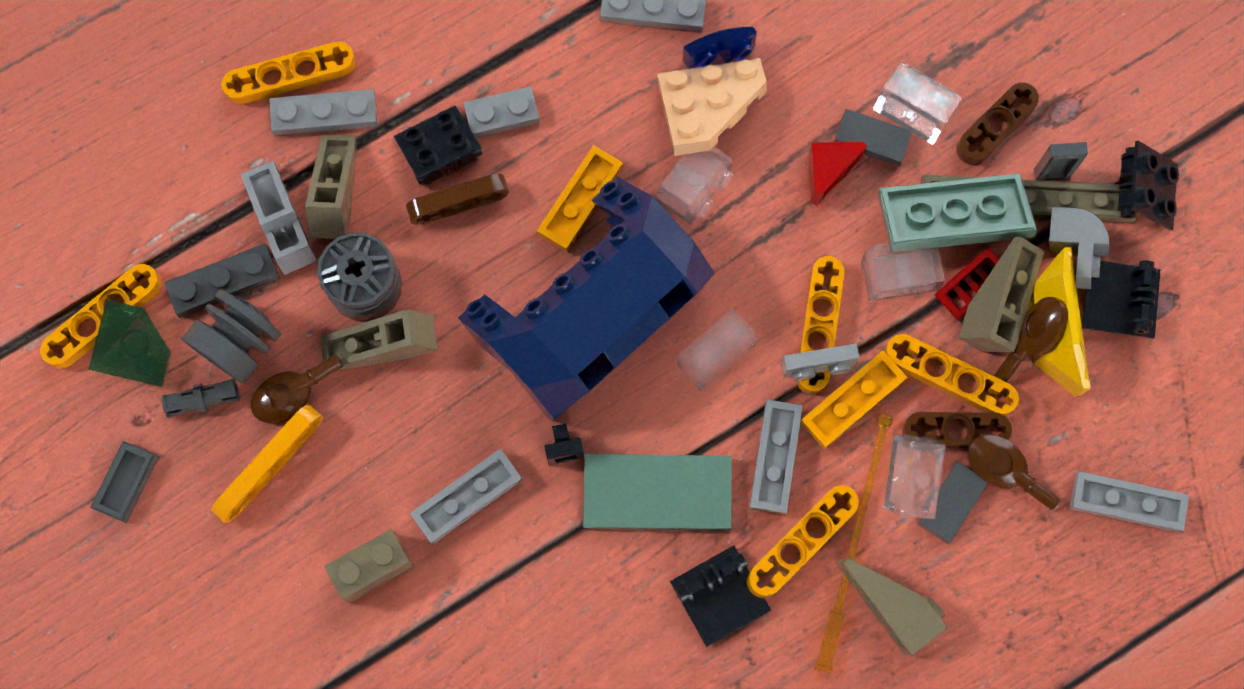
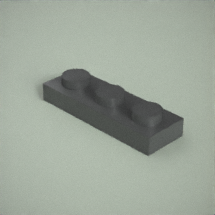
M264 243L164 283L175 313L181 318L204 309L207 304L214 305L219 303L213 297L219 289L237 296L280 279L269 248Z

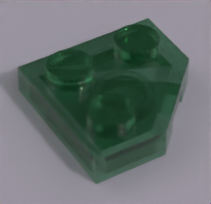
M107 299L88 370L163 387L172 352L144 308Z

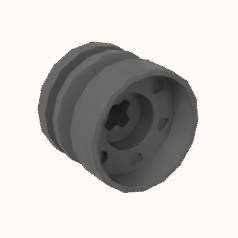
M352 232L333 240L326 246L319 258L317 275L321 288L342 315L354 321H371L383 317L395 307L401 296L402 279L389 249L381 240L367 233ZM360 268L363 275L356 278L353 270Z
M219 289L213 297L225 307L223 312L213 305L207 304L205 310L215 320L213 325L210 326L202 321L195 320L181 340L226 374L244 384L258 366L256 361L247 353L248 350L252 347L260 352L268 353L270 348L258 337L262 334L276 342L281 333L271 324L264 313L248 301Z

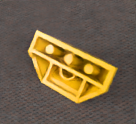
M1064 247L1035 281L1026 315L1035 303L1045 297H1055L1064 301L1068 310V320L1063 335L1048 352L1042 355H1033V362L1073 396H1082L1091 386L1088 376L1071 247Z

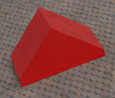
M863 141L813 142L811 144L808 154L811 202L815 206L863 158L867 148Z

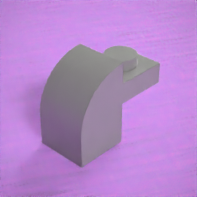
M1052 207L1049 235L1050 253H1060L1064 247H1071L1072 254H1078L1076 288L1091 289L1092 277L1099 278L1101 256L1109 255V236L1106 227L1097 216L1086 210Z

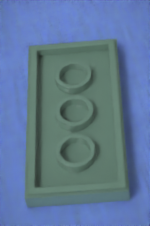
M1020 173L879 188L878 199L891 252L1012 240L1014 237L1031 238L1035 237L1036 225Z
M585 454L583 528L731 531V456Z

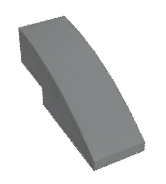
M270 161L240 174L260 226L267 237L274 258L283 274L286 275L316 262L317 259L275 163Z

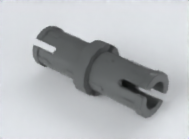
M234 378L212 385L203 386L200 383L194 385L193 389L162 396V406L167 418L198 410L200 413L208 412L211 407L240 401L238 385Z

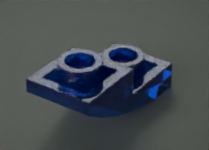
M738 27L705 35L683 46V62L688 69L696 68L697 66L705 67L717 58L718 53L725 63H729L735 58L742 60L754 50L757 31L754 27Z

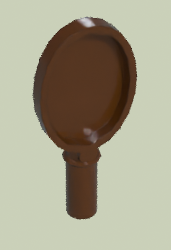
M1045 297L1034 304L1024 318L1015 351L1008 355L994 374L995 377L1007 382L1022 361L1026 360L1027 356L1030 354L1042 355L1057 344L1064 333L1068 320V310L1063 300L1055 297Z
M335 354L314 368L308 369L302 375L286 371L268 378L256 389L252 396L251 411L258 420L268 424H277L291 419L296 412L307 404L311 394V386L318 384L320 380L342 368V361Z
M995 434L979 435L970 442L967 449V459L973 471L982 480L987 481L990 485L1004 489L1019 486L1024 492L1029 493L1050 510H1053L1059 504V497L1037 482L1035 478L1028 475L1026 459L1012 442Z

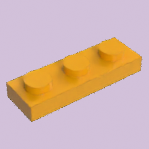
M593 145L536 230L537 235L567 253L597 208L592 199L600 193L601 188L606 183L617 178L623 169V162Z
M882 350L802 418L800 423L821 447L826 449L907 379V376Z

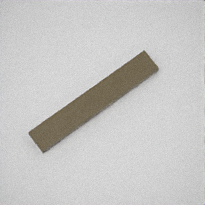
M923 175L921 184L981 177ZM1022 180L1033 218L1051 219L1052 207L1083 209L1094 214L1101 221L1133 223L1137 219V213H1135V218L1133 219L1120 217L1121 212L1117 210L1119 193H1124L1119 191L1120 184Z

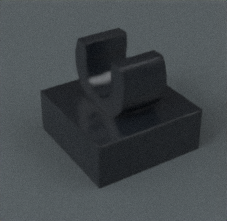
M566 423L552 426L555 443L544 445L549 466L585 458L581 438L570 440Z

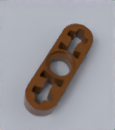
M1024 82L1011 86L962 135L957 144L958 157L969 165H977L983 162L1033 112L1039 101L1037 90L1032 85ZM1023 95L1028 98L1026 103L1019 105L1014 113H1012L1009 108L1013 105L1016 98H1020ZM992 116L1004 118L1007 123V129L1001 132L992 130L988 124V119ZM983 134L986 139L981 144L979 151L969 152L967 150L969 143L974 144Z
M492 174L417 197L406 204L411 223L421 225L499 201L509 194L504 175Z
M916 412L906 420L902 432L906 442L914 447L968 448L975 433L973 421L978 422L976 429H985L991 425V422H994L997 429H1002V433L998 436L1007 440L1011 436L1012 427L1009 420L999 413ZM936 420L941 421L939 427L941 440L936 439L937 432H927L923 439L918 438L917 432L911 431V428L918 421H922V425L925 428H935L937 426ZM949 422H962L967 429L966 437L962 440L951 438L947 433ZM979 433V434L976 435V437L979 436V435L990 434V433Z

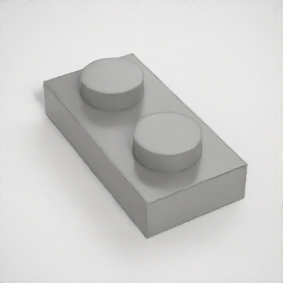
M531 86L464 102L469 127L475 138L540 123Z
M857 343L785 355L781 362L783 377L793 376L794 381H803L814 378L815 373L829 370L830 375L847 373L852 370L851 366H855L860 358Z

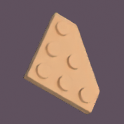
M760 58L657 74L674 156L710 151L718 143V136L726 128L731 129L747 113V106L755 98L759 100L767 92V81Z

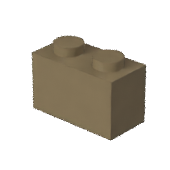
M390 529L324 567L340 598L350 603L408 571L414 565L398 535Z

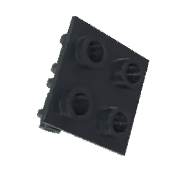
M456 105L394 135L419 185L424 183L430 185L431 182L443 177L440 172L441 169H443L446 176L450 175L447 166L451 164L455 171H458L457 161L463 167L473 161H478L477 157L483 154L479 142Z
M1135 141V147L1126 148L1125 153L1121 155V174L1119 179L1125 183L1119 185V191L1124 193H1119L1117 210L1121 212V218L1133 219L1135 218V213H1139L1166 229L1173 230L1174 216L1177 213L1175 197L1176 183L1179 180L1178 164L1144 143Z
M1148 260L1140 261L1139 266L1100 261L1099 278L1092 277L1091 289H1085L1082 328L1154 339L1161 269L1154 268V262Z
M734 545L670 581L706 647L771 611L765 598L757 597L749 590L747 585L748 564L743 555L738 553Z

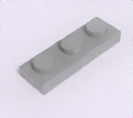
M602 0L600 22L702 33L706 0Z
M374 89L270 98L271 132L274 136L378 127L376 93Z
M766 399L749 509L781 515L787 514L803 405Z
M500 448L410 514L433 545L523 479Z
M1078 471L1074 476L1069 509L1181 533L1185 527L1189 495Z

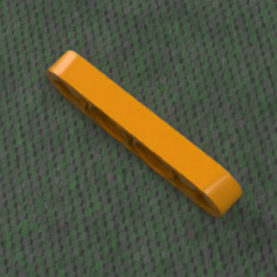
M341 41L332 42L233 69L223 76L221 88L232 103L246 104L345 77L354 70L356 58L347 43ZM338 53H342L344 57V64L337 65L335 62V55ZM323 57L326 70H323L318 58ZM304 61H311L315 64L314 71L308 76H302L297 73L298 65ZM277 70L281 72L282 77L277 84L267 85L263 82L264 75L268 71ZM252 76H255V79L260 88L255 89L253 85L254 81L251 78ZM242 81L244 84L240 93H236L234 90L236 87L235 82Z
M824 256L814 263L810 276L799 353L814 351L808 344L809 336L814 333L823 334L827 338V348L835 346L845 275L842 262L835 257ZM825 266L831 267V272L837 274V276H832L828 291L821 290L824 275L818 273V271H823ZM819 299L828 300L833 307V312L826 317L818 316L813 310V303ZM829 370L817 372V375L823 377V380H818L814 386L809 385V379L796 381L799 389L810 395L822 392L830 379Z
M138 264L131 267L44 339L40 347L42 359L58 369H64L74 364L158 294L162 286L160 275L151 266L146 264ZM143 275L148 278L147 280L150 285L147 288L139 286L140 283L137 280L139 276ZM126 286L136 296L135 299L132 300L131 296L123 290ZM114 296L123 297L125 302L123 309L118 313H108L107 303L110 298ZM86 319L95 320V332L88 337L80 336L79 325ZM69 333L80 342L78 346L74 345L71 342L72 340L66 337ZM57 344L64 347L62 350L65 355L62 358L54 356L55 350L53 348Z
M906 334L896 335L891 338L885 347L884 352L903 373L985 413H999L1006 417L1018 406L1019 395L1011 384ZM901 344L907 346L906 352L914 357H917L919 351L923 352L924 356L918 362L917 369L912 367L915 359L909 356H904L902 360L897 359V351L892 349V347L899 348ZM929 359H938L944 365V374L940 377L930 376L925 370V362ZM967 374L974 377L977 381V390L973 393L963 392L958 386V378ZM987 383L991 387L986 392L995 396L1000 392H1004L1006 394L1005 400L1010 404H1005L1003 407L998 408L995 406L997 400L994 397L986 395L982 401L978 399V396L983 392Z
M311 405L303 406L213 504L211 512L224 524L233 521L322 423L323 416Z
M845 485L832 488L751 569L747 576V585L751 593L760 598H768L778 592L856 512L859 505L856 492ZM833 495L837 498H841L843 495L846 496L849 500L846 503V507L849 510L841 508L830 518L826 512L836 503ZM823 507L825 513L820 511L819 508ZM815 518L823 522L826 531L822 538L816 539L809 536L806 531L808 520ZM832 519L837 521L836 525H834ZM786 544L796 546L800 551V560L796 564L784 562L780 555L782 546ZM772 558L775 565L786 572L787 575L783 577L781 571L777 572L770 580L773 588L770 589L768 586H764L761 589L756 584L759 581L756 573L766 574L774 566V564L768 562V559Z

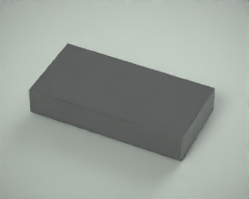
M845 109L834 142L863 141L867 145L865 155L900 166L912 131Z
M1087 142L1051 144L1034 168L1035 180L1070 179L1088 155Z
M123 441L90 508L127 524L159 456Z
M957 461L917 524L949 544L988 482Z

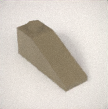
M321 136L305 204L310 238L336 239L347 234L352 208L357 136Z
M1014 237L968 305L959 334L960 340L982 352L1015 351L1043 258V250L1022 237Z
M409 309L321 336L323 361L336 354L343 363V367L338 370L410 359L437 350L433 315Z
M841 558L836 562L837 566L903 654L914 655L947 629V626L941 620L945 615L933 599L927 600L924 596L849 558Z

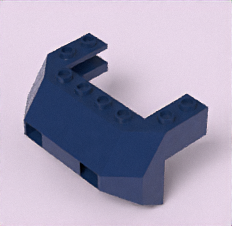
M619 177L606 183L601 188L600 193L592 199L594 205L611 214L606 219L611 228L607 236L593 249L586 251L571 269L559 275L538 298L531 300L517 317L511 315L485 294L480 299L471 302L465 312L458 317L477 343L515 376L549 420L558 417L593 389L689 302L715 274L696 243L652 195Z

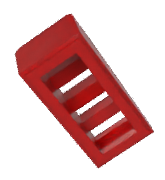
M989 246L934 294L957 321L966 315L968 305L972 301L958 283L964 280L977 293L980 287L969 274L974 270L985 281L988 274L979 265L985 261L993 270L1000 259ZM951 289L966 303L963 308H960L947 294Z

